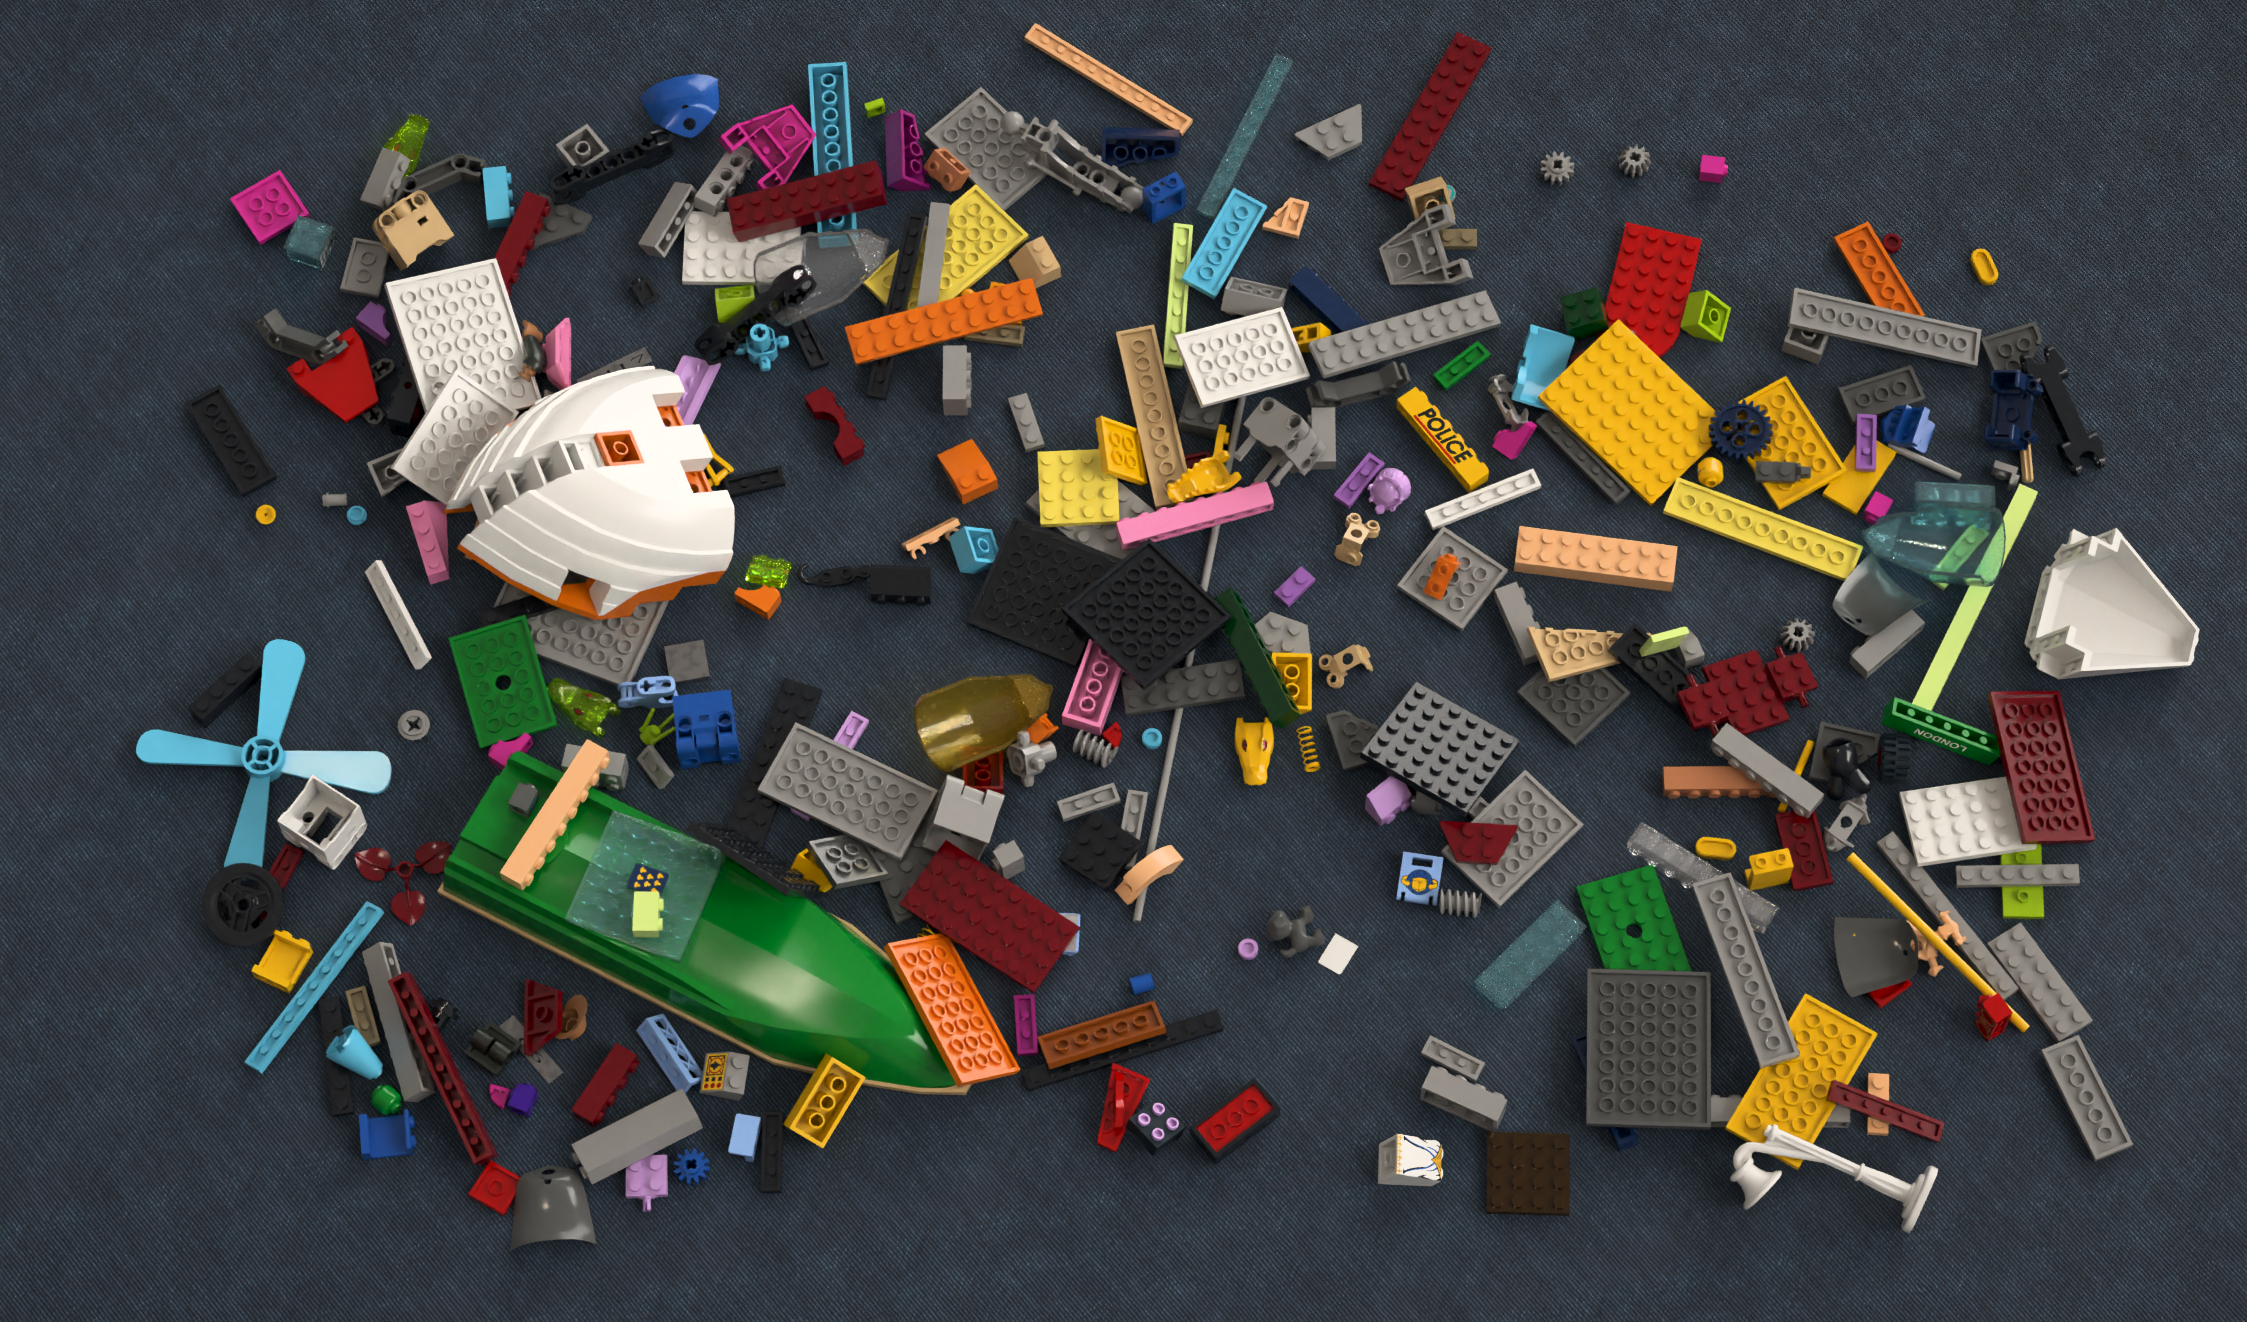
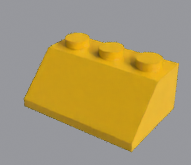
M1272 653L1271 657L1300 714L1312 711V654Z

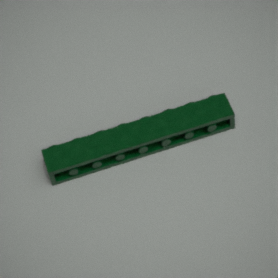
M1228 588L1214 598L1231 615V620L1221 628L1228 634L1229 644L1232 648L1236 649V658L1244 665L1245 669L1243 671L1253 683L1251 685L1252 689L1261 698L1259 703L1267 710L1269 722L1283 729L1299 718L1301 714L1240 595L1233 589Z

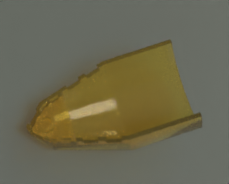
M1032 674L996 677L995 675H989L988 677L970 676L922 695L914 706V722L922 748L930 761L938 769L946 773L1003 751L1017 739L1018 732L1025 731L1048 710L1053 686L1050 683L1046 684L1036 679L1037 677Z

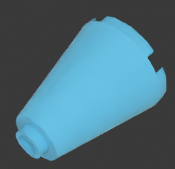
M349 1025L342 1030L345 1033L340 1038L336 1036L326 1050V1057L369 1080L372 1078L377 1079L383 1072V1069H381L383 1064L358 1029L353 1025Z

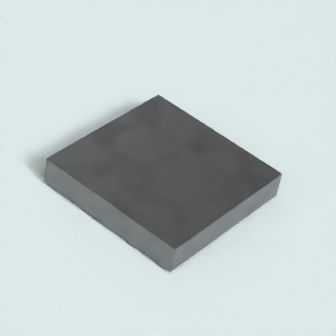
M704 640L664 646L668 673L674 679L675 684L710 679Z

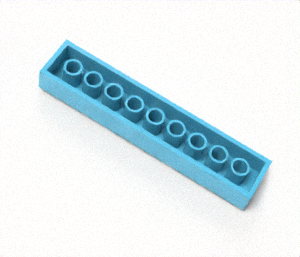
M846 62L808 64L811 125L813 131L817 134L812 141L814 176L853 166ZM856 212L817 222L819 247L858 244Z

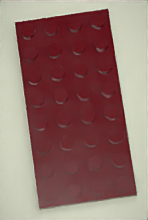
M2060 691L1989 692L1987 694L2021 843H2092L2095 840Z
M945 840L900 902V907L1033 994L1080 930L1078 925L947 840Z

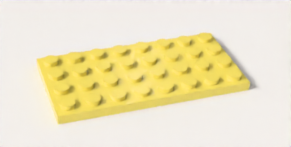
M976 184L950 205L938 302L961 296L963 290L969 289L1029 238V234ZM928 225L925 226L907 310L915 309L918 305ZM899 249L862 279V284L885 306L887 305Z

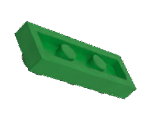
M1477 341L1433 374V379L1446 392L1488 360L1491 354Z

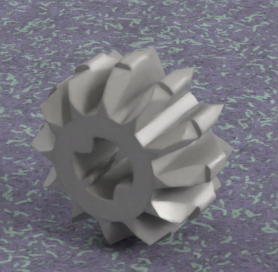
M1637 144L1634 148L1628 145L1626 150L1622 149L1621 156L1618 157L1620 170H1624L1625 175L1631 173L1632 178L1635 174L1641 177L1643 172L1647 173L1648 166L1651 165L1649 152H1645L1644 147L1638 149Z
M1798 618L1794 619V623L1789 620L1787 621V626L1782 627L1781 631L1783 633H1781L1780 638L1784 640V646L1790 645V651L1796 648V651L1799 653L1801 648L1807 650L1808 645L1813 644L1815 632L1811 631V624L1805 625V619L1802 620V623L1799 622Z

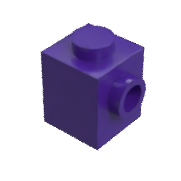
M517 1083L516 1088L511 1089L508 1097L510 1100L508 1103L509 1110L529 1118L539 1097L535 1087L528 1083H524V1085Z

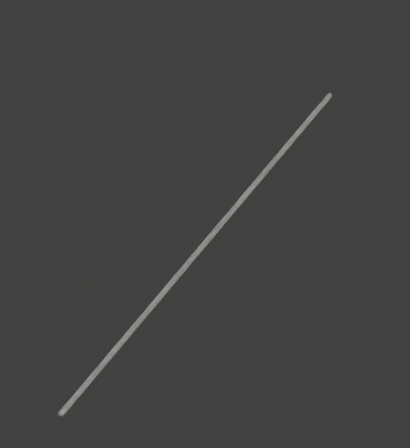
M1246 396L1240 397L1237 400L1227 450L1230 458L1225 462V467L1230 475ZM1220 525L1213 526L1211 529L1200 584L1206 592ZM1195 649L1186 656L1184 667L1192 666ZM1183 708L1175 709L1146 856L1154 852L1156 848ZM1147 887L1137 897L1133 922L1135 923L1141 922Z

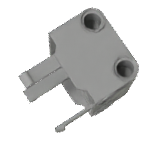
M1266 397L1243 424L1250 432V436L1238 451L1234 452L1233 457L1241 461L1253 445L1258 442L1267 453L1272 455V458L1253 481L1265 482L1276 466L1279 465L1281 469L1270 481L1273 486L1277 487L1287 472L1291 474L1299 472L1305 476L1325 452V445L1299 414L1275 399Z

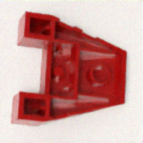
M353 327L336 337L340 345L345 340L349 346L342 353L315 370L311 371L303 358L286 368L303 395L310 397L315 403L322 405L345 423L379 403L376 384L372 374L373 371L369 361V353Z

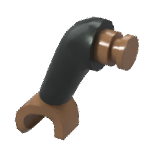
M523 320L524 330L521 336L527 355L523 360L525 363L522 368L523 372H519L518 375L530 382L529 378L531 376L534 377L536 373L540 374L544 370L546 357L540 344L543 338L542 332L534 324Z

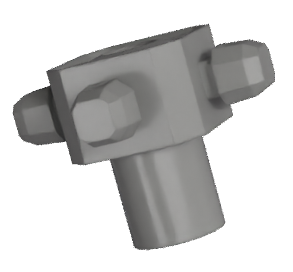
M1021 731L1018 732L1017 743L1009 746L1006 756L1009 759L1012 773L1021 777L1023 786L1030 787L1033 786L1034 775L1042 772L1045 768V763L1055 760L1057 752L1052 742L1033 743L1030 741L1029 733Z

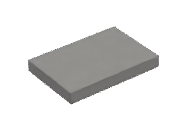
M353 238L340 287L341 292L379 298L390 254L385 250L381 242Z

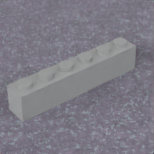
M1728 723L1724 725L1712 740L1710 748H1712V751L1717 756H1723L1732 767L1742 770L1748 779L1757 781L1766 792H1772L1781 803L1791 806L1799 816H1804L1808 819L1822 802L1824 793Z

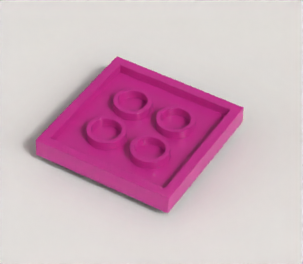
M280 170L230 198L231 203L260 245L293 227L298 217L300 222L310 217L309 212Z

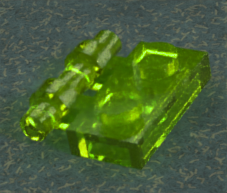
M753 555L752 563L746 574V581L784 589L789 578L788 570L792 569V562H787L782 558L778 560L768 558L767 555Z

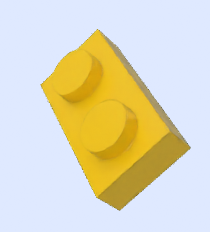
M1219 424L1213 456L1225 451L1223 450L1224 444L1228 445L1230 433L1226 432L1227 425Z

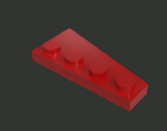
M1113 1063L1097 1145L1116 1153L1127 1131L1125 1126L1129 1118L1134 1116L1150 1083V1079ZM1114 1072H1121L1124 1079V1119L1122 1127L1114 1126Z

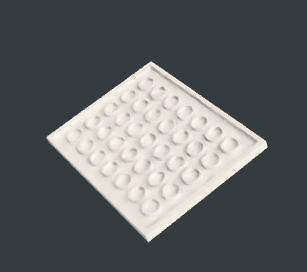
M496 258L385 283L384 287L425 414L454 369L459 370L517 411L531 408L535 402L542 399L535 376H531L529 378L531 381L528 382L518 375L519 372H523L522 368L525 365L523 360L527 354Z

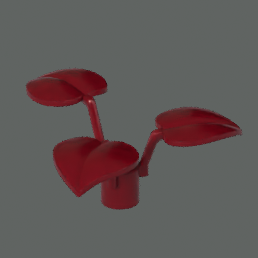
M432 841L421 845L415 853V858L420 864L402 861L398 866L388 868L391 864L390 855L386 850L376 847L355 853V861L361 874L371 881L383 880L386 871H397L398 877L405 881L406 893L400 892L394 896L391 903L392 911L397 918L408 926H412L420 920L426 905L425 898L420 891L410 892L408 880L413 876V869L423 866L425 872L429 874L443 872L445 862L450 855L451 845L443 841Z

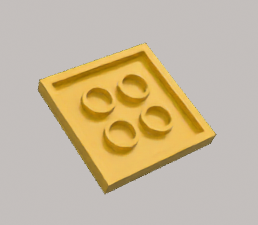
M1103 416L1096 418L1102 472L1141 486L1147 484L1145 460L1138 429Z

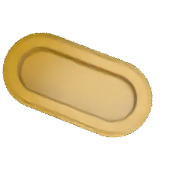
M1985 249L1974 250L1970 262L1979 281L1984 285H1993L1997 281L1998 271L1989 252Z
M1702 837L1696 842L1695 851L1702 858L1730 860L1736 853V845L1729 839Z

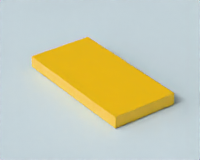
M1876 440L1875 472L1855 471L1854 445L1843 462L1847 473L1830 482L1822 496L1857 515L1895 458L1897 452Z

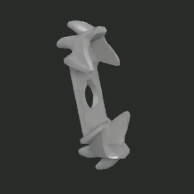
M1503 374L1492 376L1489 378L1492 384L1489 385L1488 391L1493 394L1505 417V423L1512 425L1510 430L1517 431L1526 422H1529V411L1525 408L1522 414L1518 415L1508 395V392H1512L1513 385L1507 381L1506 376ZM1503 400L1508 404L1510 410L1504 407Z
M1865 793L1859 798H1852L1842 802L1839 806V809L1842 811L1830 829L1826 826L1824 827L1823 843L1828 851L1838 852L1845 846L1854 847L1847 840L1859 821L1861 825L1871 822L1867 814V805L1865 804L1867 795ZM1843 817L1851 819L1852 825L1850 827H1845V829L1841 827V819Z

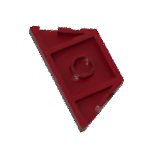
M1439 822V827L1446 837V842L1453 852L1456 863L1497 865L1518 825Z
M525 979L524 1054L527 1056L534 1054L562 1031L563 999L562 991L529 979Z

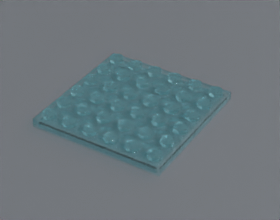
M613 810L567 912L565 921L680 963L727 855L714 846ZM636 863L670 874L660 896L661 899H664V911H660V918H663V931H659V937H634L633 935L634 891L638 890L627 887Z

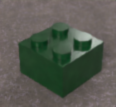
M1597 287L1560 298L1567 332L1575 338V341L1609 329L1603 297Z

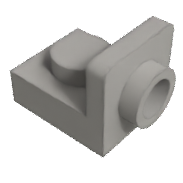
M1995 460L1991 475L2000 480H2010L2007 491H2011L2012 485L2017 486L2020 475L2016 474L2018 467Z

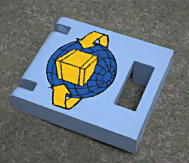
M1403 851L1396 900H1400L1401 892H1404L1405 902L1428 905L1429 897H1433L1432 905L1436 906L1443 857ZM1412 860L1433 862L1432 868L1412 865Z

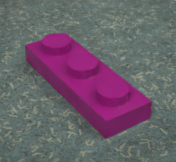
M1034 994L1014 995L1018 1056L1038 1055Z

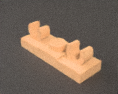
M952 517L901 545L905 551H910V556L913 559H916L915 551L917 549H920L922 554H926L925 548L920 545L924 543L933 544L939 541V537L945 535V538L950 541V532H957L959 529L955 527L959 526L960 523L957 518Z

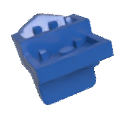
M1909 405L1895 406L1894 411H1891L1881 421L1883 442L1900 448L1904 447L1918 453H1925L1935 428V424L1928 420L1930 409L1926 407L1912 408Z

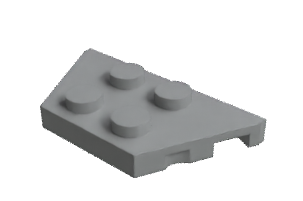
M1358 104L1295 133L1294 137L1297 141L1301 140L1307 144L1309 149L1318 152L1326 160L1361 146V105Z
M1269 612L1255 624L1271 655L1272 653H1311L1308 625L1273 612Z

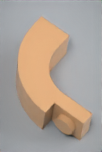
M1172 845L1164 846L1146 856L1129 870L1115 891L1127 905L1132 904L1147 886L1159 877L1171 874L1184 859Z

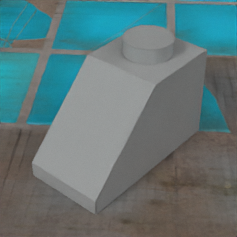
M1689 629V634L1675 648L1679 660L1685 669L1702 664L1705 656L1697 637Z

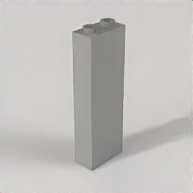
M680 1089L571 1144L574 1153L571 1155L576 1165L581 1164L582 1167L579 1170L583 1178H588L591 1184H594L695 1133L703 1127L683 1089Z

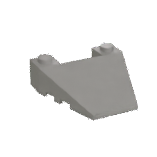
M1441 204L1426 210L1418 219L1408 224V227L1397 233L1379 248L1390 285H1458L1474 279L1468 260L1461 258L1448 263L1438 231L1456 224L1449 205Z

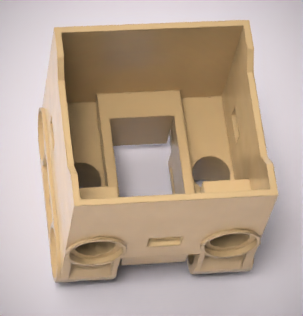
M422 190L415 191L406 198L396 202L376 218L372 224V228L380 239L381 244L390 254L400 271L416 261V256L432 245L441 246L454 236L433 202Z

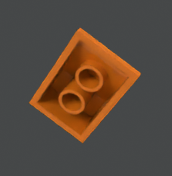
M972 439L937 455L962 504H966L998 489L997 477Z

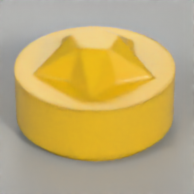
M262 505L257 509L256 518L261 524L267 525L275 520L276 512L273 507Z

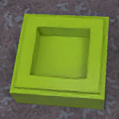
M883 98L864 104L867 118L885 113Z

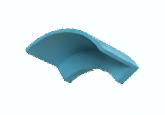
M1531 324L1523 346L1525 348L1522 355L1524 360L1520 359L1516 371L1518 375L1513 384L1511 400L1550 411L1538 399V396L1566 370L1575 338Z

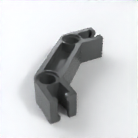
M459 153L406 176L402 179L392 203L394 205L418 190H422L427 195H430L461 180L482 185L483 177L481 172L478 171L476 173L471 171V169L483 172L482 168H487L486 160ZM459 165H465L462 168H457ZM410 187H415L413 190H407Z
M276 308L253 324L271 348L319 365L326 363L349 346L345 340L338 347L332 342L333 339L340 335L338 330L324 338L287 325Z
M1392 361L1376 372L1333 383L1319 380L1314 384L1317 389L1308 387L1306 392L1311 407L1339 408L1389 395L1411 380L1406 364L1401 363L1397 366V363Z

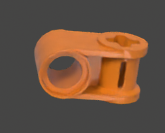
M1047 713L1043 714L1026 730L1029 733L1030 740L1036 744L1044 739L1046 740L1059 729L1058 726H1054L1047 718Z

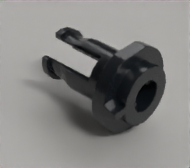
M439 997L438 1000L432 998L430 1001L434 1005L430 1013L434 1021L439 1018L436 1025L440 1033L451 1018L457 1021L460 1017L456 1014L458 1008L444 998Z

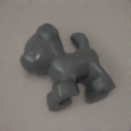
M1309 905L1304 906L1300 910V917L1291 921L1282 910H1276L1266 923L1265 936L1268 941L1275 942L1289 937L1291 948L1279 951L1280 955L1284 958L1292 957L1297 952H1303L1310 947H1318L1324 944L1325 938L1321 929H1316L1312 932L1311 936H1307L1306 925L1312 923V919H1314Z

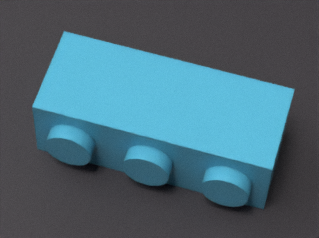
M506 166L482 168L489 229L508 227L515 215L514 207H510V202L513 201V192L509 190V184H512L511 173H507Z

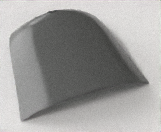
M1835 917L1834 943L1843 985L1851 998L1904 982L1916 974L1918 970V940L1908 922L1887 918ZM1912 940H1913L1914 943H1915V951H1914V953H1913L1912 950H1911V941H1912ZM1905 949H1907V956H1904L1903 951Z

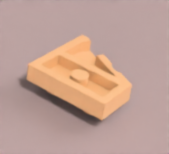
M1290 197L1284 203V206L1279 208L1274 213V216L1263 224V230L1299 239L1309 202Z

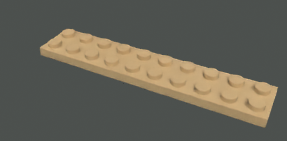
M1154 325L1116 332L1117 342L1155 509L1172 507L1176 503H1173L1168 497L1167 484H1172L1180 479L1181 475L1187 471V465ZM1194 497L1188 498V499L1184 500L1183 502H1186V503L1193 502V501H1194Z

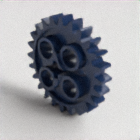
M1736 399L1734 405H1731L1728 401L1727 408L1721 405V412H1714L1715 417H1711L1710 422L1712 424L1709 425V430L1711 431L1709 432V437L1713 438L1711 445L1717 444L1715 451L1722 450L1721 456L1727 453L1728 460L1735 456L1736 462L1739 461L1740 457H1743L1744 462H1746L1747 456L1754 460L1755 453L1761 456V449L1767 450L1766 444L1771 443L1769 437L1773 435V431H1771L1773 424L1769 423L1770 416L1765 417L1766 410L1760 412V405L1754 408L1753 401L1746 405L1745 399H1743L1742 404H1739ZM1744 415L1747 419L1739 420L1737 417ZM1727 426L1730 427L1732 430L1729 432H1725L1722 430V428ZM1755 429L1759 431V434L1754 435L1750 431ZM1736 441H1742L1744 444L1742 446H1737L1734 443Z

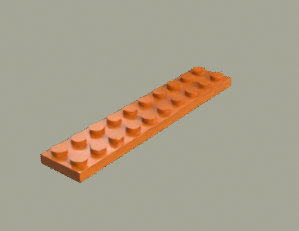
M1029 278L846 326L845 332L855 365L1037 318L1043 316L1033 279Z

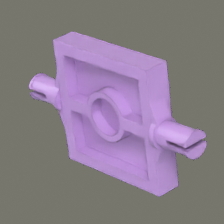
M651 1154L626 1167V1198L643 1200V1212H651V1199L668 1197L667 1155Z

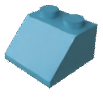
M964 526L949 537L960 572L975 574L991 568L999 551L992 529Z

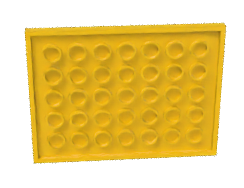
M1619 319L1538 396V399L1650 506L1676 482L1677 477L1680 478L1713 446L1711 445L1713 438L1709 437V432H1711L1709 425L1712 424L1710 422L1711 417H1715V410ZM1727 427L1722 428L1723 431L1728 432Z

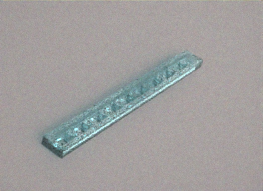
M1275 54L1197 208V214L1215 220L1293 65V60Z

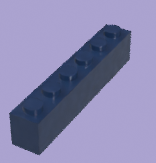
M1305 266L1289 279L1288 289L1336 334L1370 324L1359 317L1360 315L1357 310L1350 308L1341 295H1336L1327 282H1322L1313 269L1310 270Z

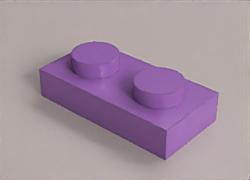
M1301 566L1274 592V596L1289 608L1315 583L1316 579Z

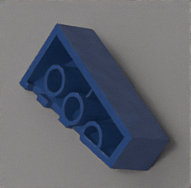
M1103 127L1101 161L1111 167L1113 165L1123 167L1127 164H1138L1147 160L1178 156L1180 130Z

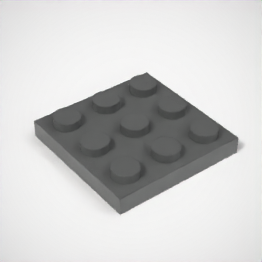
M846 834L808 841L807 849L834 890L886 880L888 876L887 871L871 847Z

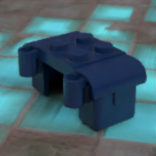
M1992 370L1989 387L1996 394H1994L1991 426L1985 424L1984 440L1990 445L1987 450L2026 451L2028 445H2033L2038 441V436L2031 430L2034 396L2042 394L2043 387L2034 379L2033 374H2023L2020 370Z

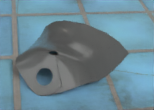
M1872 551L1841 585L1834 598L1832 607L1846 623L1865 635L1872 636L1883 631L1894 621L1929 600L1916 598L1898 586L1884 572ZM1844 617L1850 619L1854 624L1847 621ZM1856 619H1861L1862 622L1858 623Z
M545 1166L527 1172L520 1177L516 1188L510 1251L522 1245L548 1240L574 1239L597 1244L586 1192L580 1176L574 1169L560 1166ZM545 1170H555L553 1174L549 1175L542 1173ZM545 1180H552L550 1184H545L544 1182Z

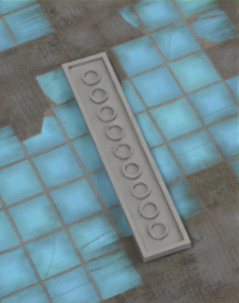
M1799 288L1792 290L1788 326L1972 368H1975L1978 363L1981 329Z
M1485 290L1309 342L1308 347L1324 379L1500 327L1501 322Z
M1731 872L1693 883V892L1760 1069L1799 1058L1800 1053Z

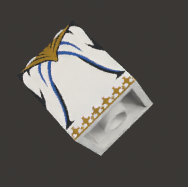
M1396 1134L1379 1144L1378 1184L1433 1186L1441 1182L1443 1176L1441 1160L1443 1158L1442 1141Z

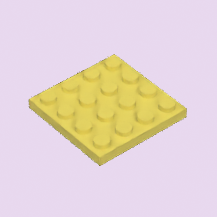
M1099 449L1038 452L1041 527L1116 524L1120 520L1118 478L1102 472Z

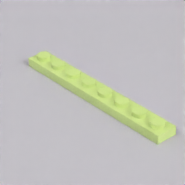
M1173 224L1163 366L1182 369L1183 361L1175 344L1174 337L1175 335L1185 333L1189 285L1181 282V279L1191 261L1193 225Z

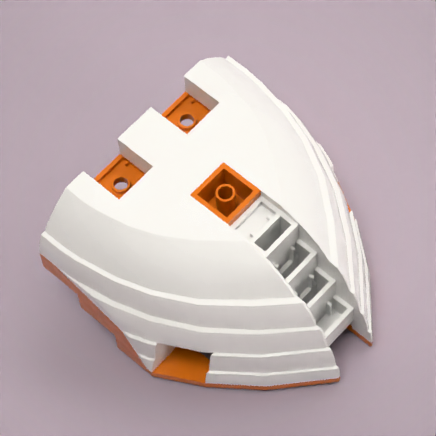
M654 366L624 369L576 383L535 402L528 411L524 412L509 425H506L499 433L494 434L462 472L443 514L475 511L480 524L463 538L457 549L507 583L553 606L593 620L630 617L640 603L673 600L682 587L716 584L728 568L733 556L734 505L727 490L712 491L704 473V469L713 456L700 425L684 426L676 404L685 393L679 376L668 370L655 369ZM568 569L588 577L585 583L562 585L569 572Z

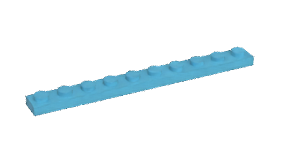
M366 901L244 1063L261 1074L265 1071L382 917L384 911L381 908Z

